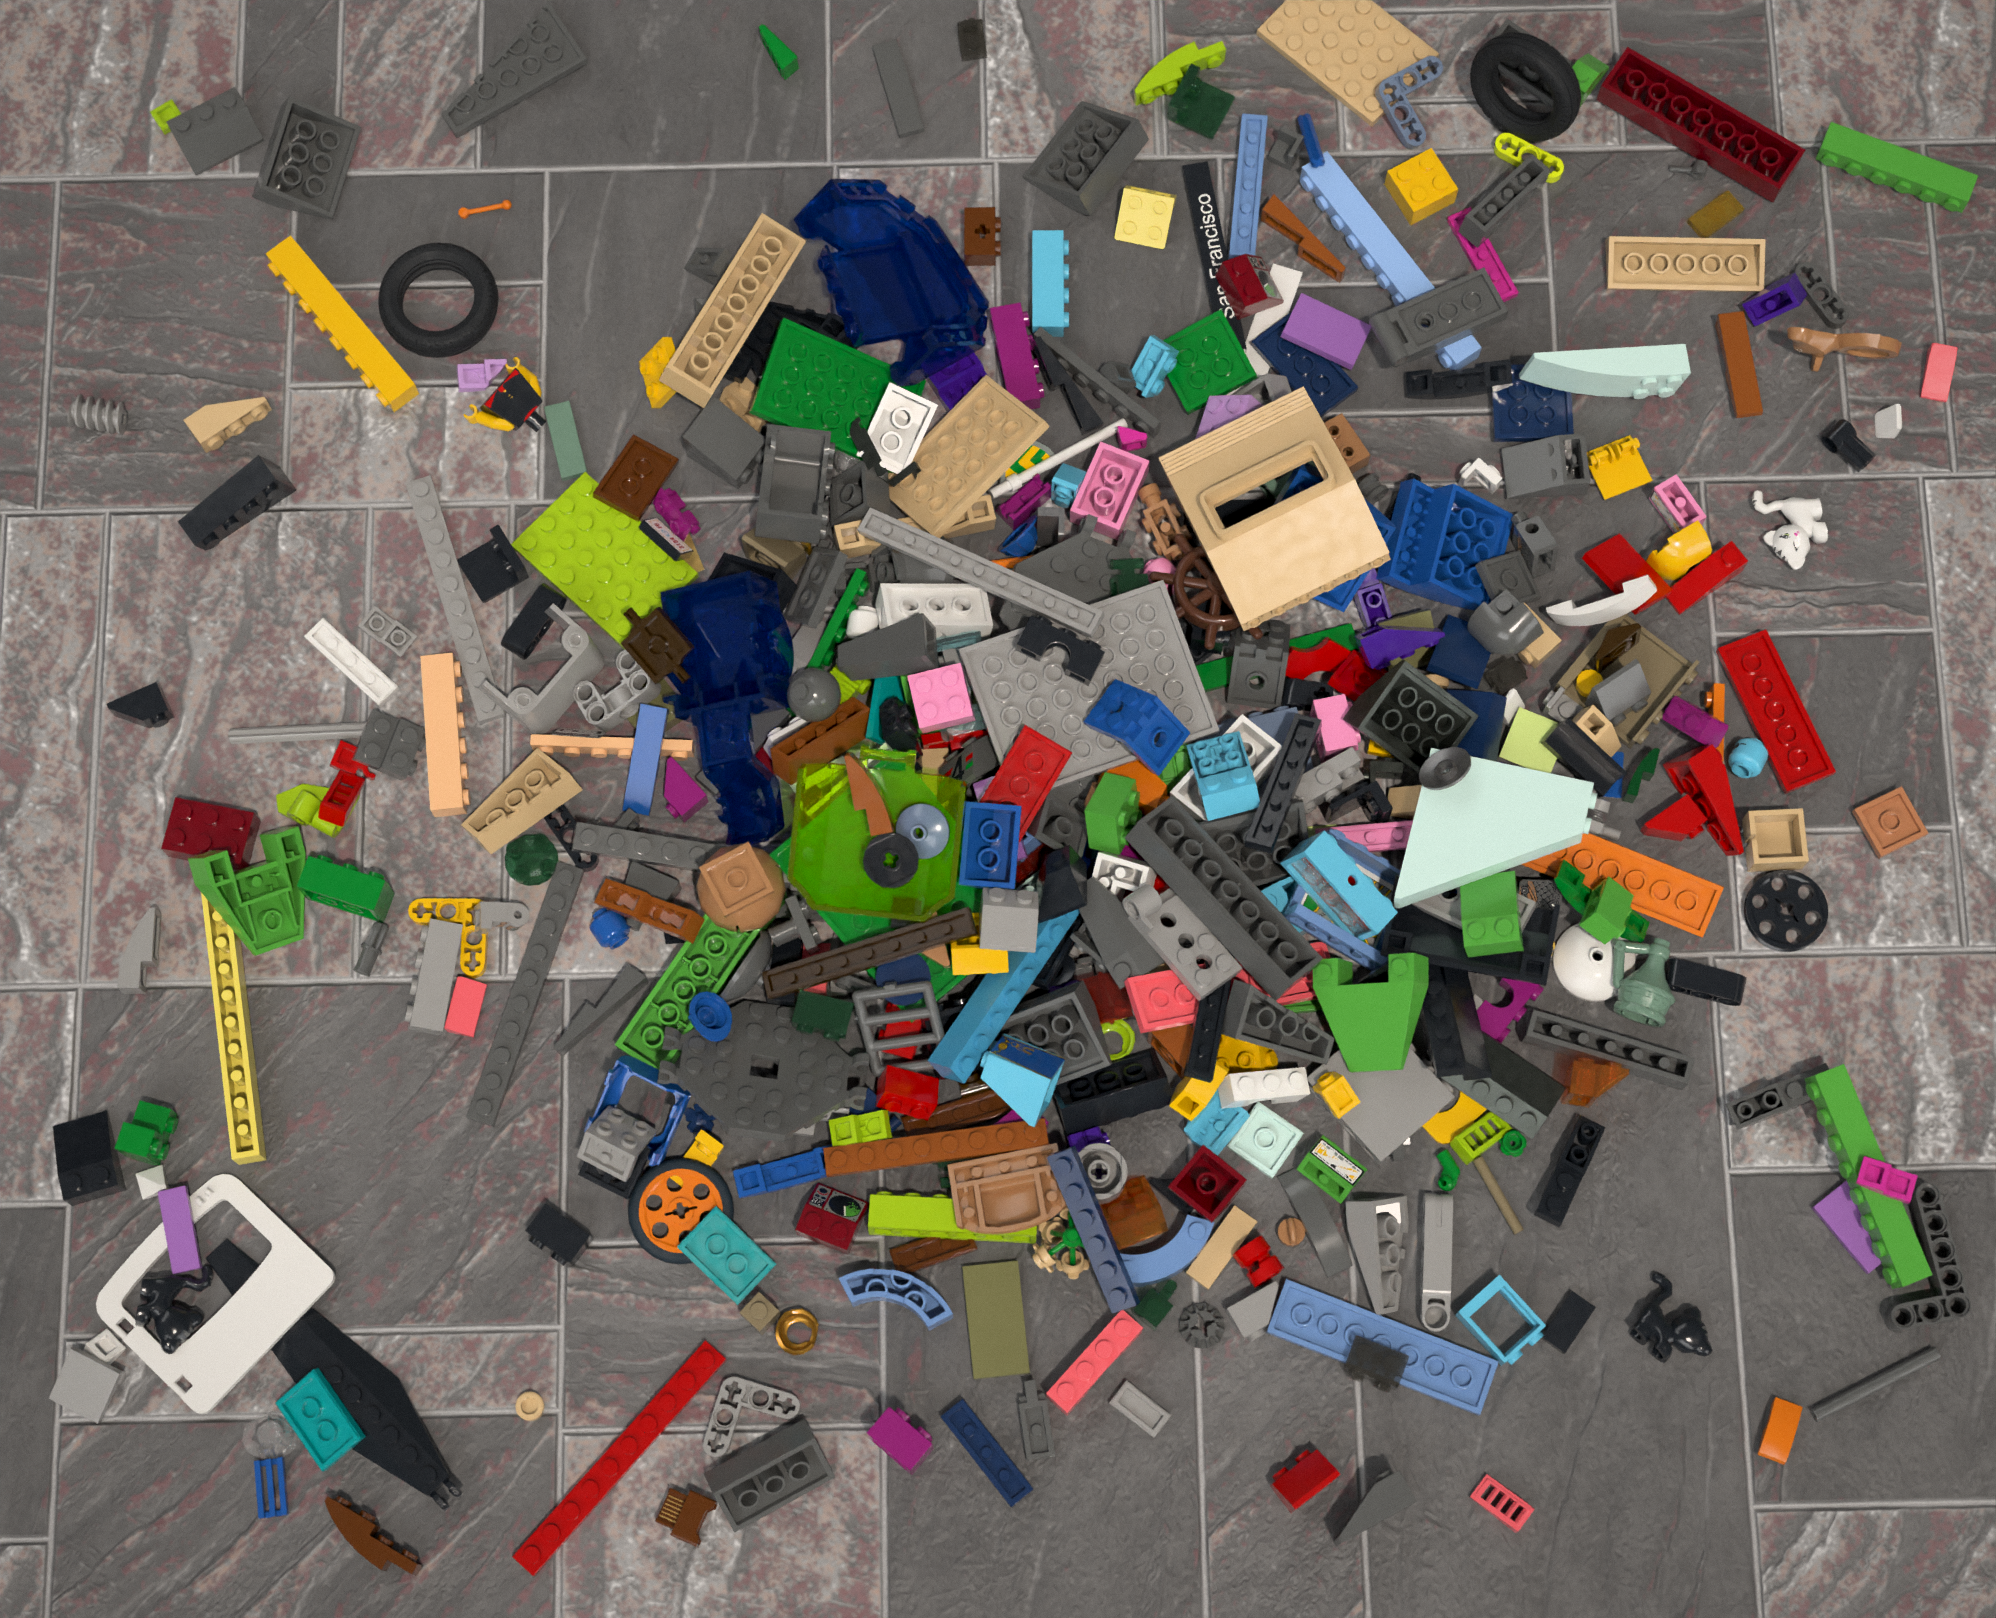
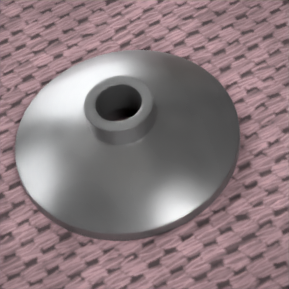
M1459 747L1442 749L1431 755L1423 763L1419 772V779L1422 785L1430 790L1449 788L1460 782L1467 775L1471 767V757L1466 750Z

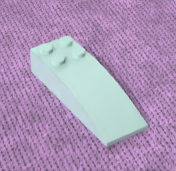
M1686 344L1533 353L1519 373V378L1544 387L1571 393L1643 399L1650 395H1658L1661 398L1672 396L1691 374Z

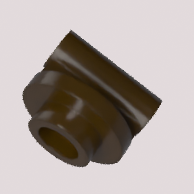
M973 1071L964 1084L958 1082L962 1099L989 1090L988 1085L981 1079L982 1072Z

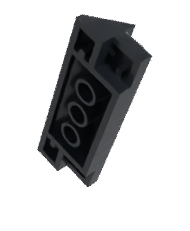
M1428 965L1430 970L1428 988L1420 1015L1436 1078L1463 1075L1464 1081L1492 1078L1468 972Z

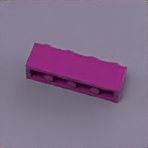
M1021 302L990 308V321L1004 389L1029 409L1040 408V398H1045L1042 382L1037 383L1036 374H1040L1037 358L1032 359L1031 351L1034 350L1032 346L1033 337L1032 335H1027L1026 327L1030 326L1027 311L1022 312Z

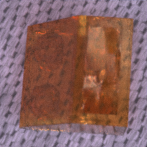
M1578 1058L1565 1071L1564 1086H1566V1089L1562 1094L1561 1104L1591 1107L1617 1088L1629 1075V1069L1622 1068V1064L1607 1062L1605 1065L1594 1064V1060L1589 1058Z
M1144 1175L1129 1179L1118 1198L1109 1203L1100 1204L1118 1250L1168 1231L1161 1205Z

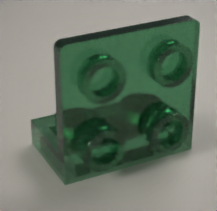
M1191 63L1168 104L1167 119L1209 139H1214L1235 100V96L1203 82L1199 78L1200 67Z

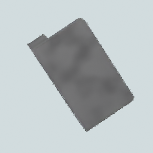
M1038 507L1037 546L1052 547L1063 542L1065 508Z

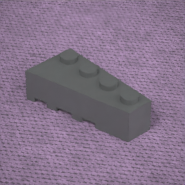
M1234 980L1226 1006L1221 1034L1327 1065L1335 1038L1312 1023L1302 1019L1295 1012L1285 1008L1270 996L1260 992L1253 985Z

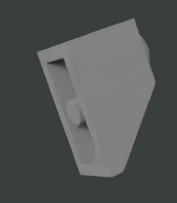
M1276 1281L1227 1308L1226 1314L1242 1341L1249 1338L1253 1342L1266 1334L1264 1329L1269 1324L1279 1286Z

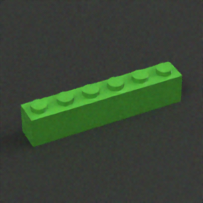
M1833 122L1830 123L1816 156V160L1821 161L1826 166L1838 167L1846 170L1851 175H1860L1870 179L1875 184L1890 186L1900 193H1909L1919 197L1924 202L1939 204L1953 212H1963L1978 178L1976 174Z

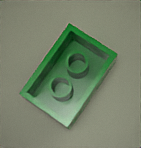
M318 855L317 858L308 856L297 884L298 889L308 900L383 924L395 895L389 883L384 880L385 877L372 871H369L368 874L358 872L359 868L347 863L339 866L333 864L332 859L322 855Z

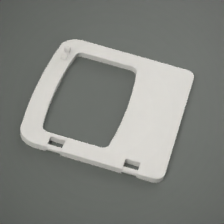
M228 1174L212 1177L189 1197L194 1224L221 1201H228L271 1242L272 1249L245 1284L205 1325L180 1345L173 1354H167L162 1350L160 1343L144 1327L135 1325V1318L124 1308L125 1299L137 1283L168 1250L163 1222L116 1271L100 1291L96 1302L97 1313L101 1319L193 1411L202 1415L209 1413L335 1281L334 1271L239 1179ZM124 1318L134 1326L129 1334L119 1326ZM183 1376L193 1385L187 1392L177 1384Z

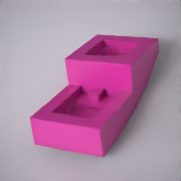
M1864 1156L1856 1184L1878 1194L1909 1204L1918 1176L1892 1168L1891 1164Z

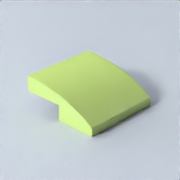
M1519 707L1499 757L1528 769L1551 773L1557 758L1541 742L1558 722Z

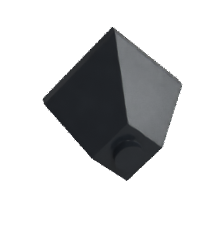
M1070 845L1045 856L1037 879L1039 924L1087 906V863Z

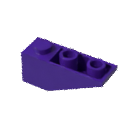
M1377 625L1354 637L1365 664L1371 669L1380 670L1389 666L1391 660L1398 657L1404 659L1415 654L1414 650L1422 646L1428 648L1440 642L1439 639L1444 637L1445 633L1438 628Z

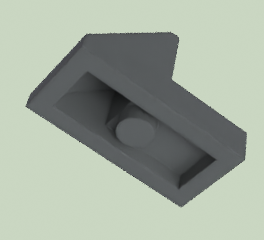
M696 248L684 269L700 279L717 286L729 267L727 261L731 254L725 248Z

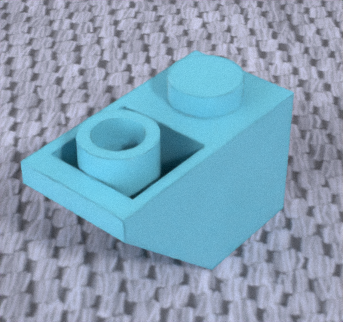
M1063 463L1052 479L1051 500L1062 508L1072 507L1087 472Z

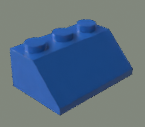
M966 801L959 885L979 889L984 887L1015 890L1022 806Z

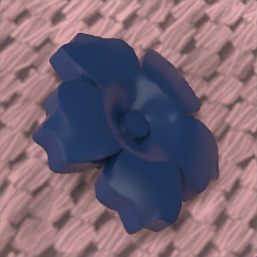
M694 1104L695 1110L691 1108L686 1109L684 1115L686 1116V1121L690 1122L687 1129L691 1133H699L701 1129L707 1134L712 1132L714 1127L712 1121L717 1120L713 1115L709 1116L698 1104Z

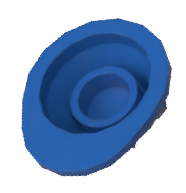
M1031 516L1014 529L1001 543L998 550L1012 557L1028 555L1036 546L1038 539L1037 530L1034 526L1037 516Z
M701 992L694 996L689 1004L688 1019L695 1030L709 1041L718 1042L725 1039L730 1032L732 1013L729 1005L722 997L711 992Z

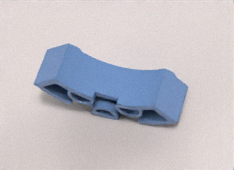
M1187 1215L1178 1234L1163 1247L1139 1255L1120 1253L1133 1286L1145 1287L1164 1282L1181 1273L1197 1258L1205 1247L1214 1222L1211 1223L1208 1220Z
M865 1269L839 1278L852 1307L873 1301L895 1303L917 1315L928 1331L954 1318L947 1303L932 1287L907 1273L897 1270Z

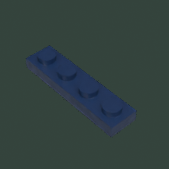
M963 1399L941 1416L947 1427L1011 1508L1034 1490Z

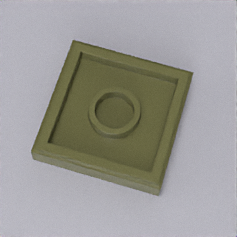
M1430 609L1377 622V625L1434 628ZM1436 645L1428 648L1422 646L1414 650L1415 654L1403 660L1414 668L1428 665ZM1398 657L1391 660V664L1387 666V671L1391 670L1402 659Z

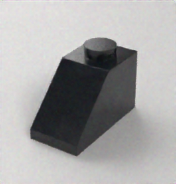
M157 682L106 704L115 717L147 728L162 727L168 723V720L174 718L165 694Z

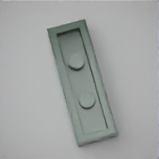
M570 401L545 406L544 410L562 481L578 478L584 472L587 473Z

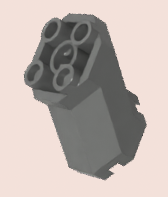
M944 536L940 538L951 544H954L953 540L950 538H945ZM883 544L872 551L871 558H875L873 565H868L867 569L870 589L875 595H878L880 583L952 584L953 580L957 579L948 573Z

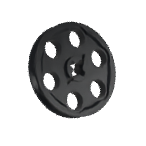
M1777 870L1762 876L1751 887L1744 903V918L1749 931L1761 944L1775 951L1794 952L1808 947L1821 935L1828 920V904L1823 891L1811 878L1797 871ZM1775 878L1782 879L1786 884L1785 891H1775L1772 887V880ZM1805 886L1812 891L1813 895L1810 900L1800 898L1798 895L1800 887ZM1753 897H1764L1767 902L1766 908H1755L1752 903ZM1789 906L1792 909L1790 915L1786 914L1783 916L1780 913L1782 907ZM1810 912L1817 914L1820 919L1819 925L1810 926L1805 920L1806 914ZM1769 922L1774 928L1773 934L1768 936L1762 934L1759 929L1760 923ZM1789 930L1797 931L1800 935V942L1797 944L1788 942L1786 932Z

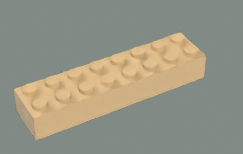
M762 213L667 364L659 381L702 408H705L806 240Z

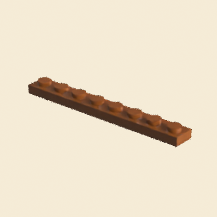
M1042 1118L1035 1127L1030 1126L1025 1121L827 1147L823 1148L826 1176L834 1177L1004 1154L1049 1144L1045 1118Z

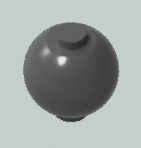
M804 669L797 673L790 681L787 689V701L793 713L799 718L809 722L823 721L831 717L840 705V685L836 678L824 669Z

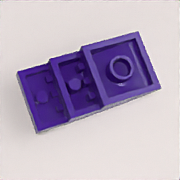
M958 331L913 355L915 362L947 413L987 375L983 364Z

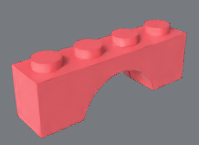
M1121 1310L1049 1389L1046 1397L1067 1416L1111 1364L1142 1333L1143 1327L1124 1310Z

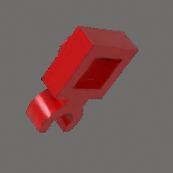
M341 740L331 760L330 767L356 775L359 770L365 778L375 780L376 775L368 771V766L352 760L356 746Z

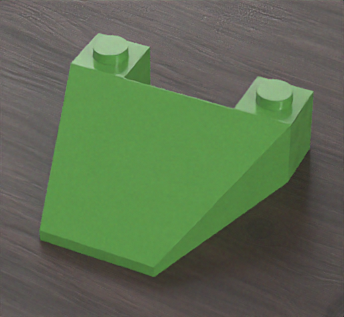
M281 827L260 834L266 861L234 872L227 850H212L188 858L196 887L253 955L257 956L304 939L305 896L298 889L297 884L305 866L306 852L299 827Z
M1416 953L1389 954L1388 982L1353 984L1352 962L1340 958L1322 959L1313 968V989L1349 1071L1353 1073L1403 1070L1428 988V957Z

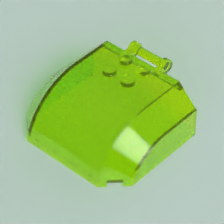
M861 744L859 760L875 778L884 794L895 827L891 833L896 834V824L901 813L908 807L921 803L938 808L945 815L950 828L949 840L944 850L931 858H919L918 871L913 879L900 888L891 889L882 888L875 884L865 872L863 866L865 850L870 841L878 835L871 836L866 809L854 810L846 764H801L797 773L788 881L793 887L798 889L812 910L919 922L926 921L934 912L955 897L968 782L939 774L914 772L917 750L908 749V752L883 750ZM868 760L906 763V771L868 767ZM917 828L916 835L918 837H923V830L921 828ZM891 853L886 854L887 860L883 862L884 866L890 865L891 868H895L899 857L897 855L892 856Z

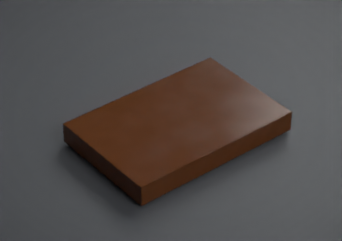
M633 434L593 492V498L639 522L655 499L659 489L663 487L678 465L679 459Z

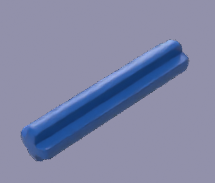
M1308 113L1299 115L1297 120L1302 136H1304V143L1313 168L1323 166L1325 160L1311 115Z

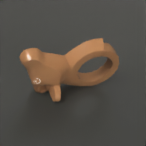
M1802 327L1787 328V337L1793 341L1794 350L1812 355L1811 371L1818 372L1824 356L1832 351L1855 357L1887 359L1898 357L1902 344L1897 339L1881 336V334H1832Z

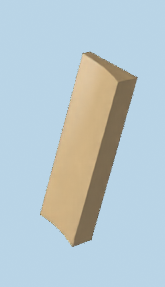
M1609 236L1605 239L1606 290L1760 292L1764 289L1765 239Z

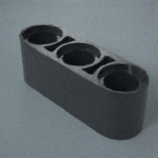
M541 584L503 636L501 646L521 659H527L554 622L544 611L553 603L560 610H563L567 597L548 585Z
M1675 958L1668 959L1665 973L1666 981L1671 991L1730 1006H1740L1742 1003L1747 978L1741 974Z

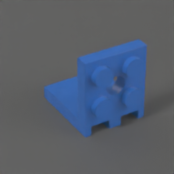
M1117 679L1107 688L1101 699L1084 720V723L1089 728L1124 743L1151 773L1158 776L1190 734L1189 730L1157 696ZM1160 732V738L1154 744L1155 736Z

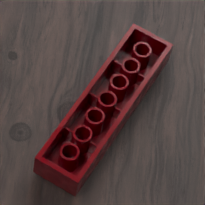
M1629 47L1626 48L1601 85L1596 99L1695 158L1706 161L1712 168L1771 202L1775 201L1797 168L1805 152L1804 148Z

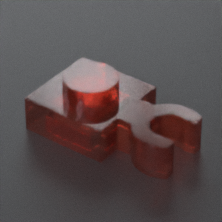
M1043 843L1029 854L1024 862L1017 865L1016 881L1020 883L1031 872L1034 873L1038 868L1041 870L1046 854L1053 852L1054 849Z

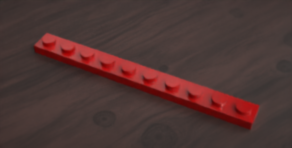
M705 1340L512 1557L535 1577L727 1359Z

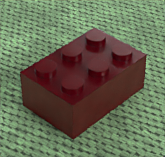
M175 797L161 849L168 857L187 861L188 858L212 850H227L232 869L240 870L249 867L261 821L254 812Z

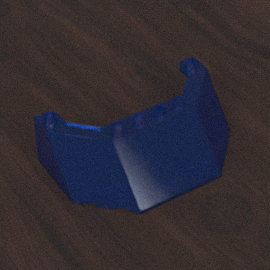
M830 179L793 220L804 238L824 240L852 260L857 268V273L870 288L871 295L877 299L882 307L883 314L896 329L897 336L903 340L902 361H896L890 366L892 380L898 386L916 385L981 349L986 342L983 332L987 329L988 317L985 316V311L989 308V301L937 220L930 215L926 218L915 211L916 205L902 195L895 197L886 190L887 185L879 179Z

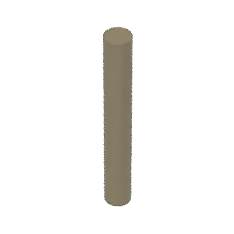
M1483 1156L1473 1161L1513 1234L1516 1235L1524 1229Z

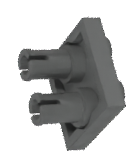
M796 895L785 899L792 915L790 917L791 920L768 929L773 943L778 947L800 938L810 955L819 952L818 944L822 943V940L815 925L810 926L807 921L812 916L804 899L799 901Z

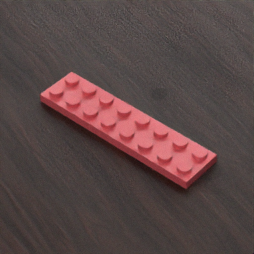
M1322 941L1310 943L1323 959L1331 958L1325 943ZM1204 964L1198 965L1200 968H1204ZM1242 965L1241 972L1231 979L1228 999L1234 980L1251 984L1260 992L1270 996ZM1313 969L1276 1001L1284 1006L1318 999L1313 989ZM1172 970L1130 977L1124 981L1140 1033L1193 1023L1197 999Z

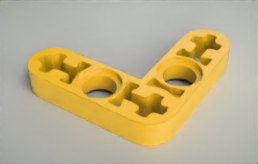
M420 898L414 900L409 905L408 913L412 921L417 925H427L430 918H434V915L432 913H424L423 918H419L415 911H419L420 906H424L427 911H434V905H437L435 909L436 920L463 925L460 954L461 969L469 978L481 977L487 967L488 932L482 934L481 942L474 946L468 944L467 938L470 933L475 932L474 918L469 911H473L474 906L483 901L475 898ZM447 905H452L456 908L454 917L450 919H445L441 916L442 909ZM467 950L476 952L475 959L480 964V966L475 967L473 972L467 966V964L472 962V954L470 952L466 953Z

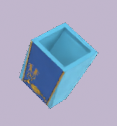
M1004 1033L998 1042L994 1040L990 1050L984 1053L980 1066L984 1068L981 1079L1026 1123L1035 1127L1050 1106L1065 1058Z

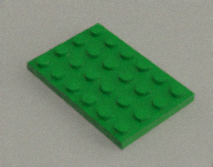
M783 318L780 321L749 413L776 425L831 431L830 442L835 443L836 451L863 461L862 457L857 456L858 449L849 434L853 421L860 417L859 425L861 429L865 427L866 431L868 430L889 382L921 396L926 380Z

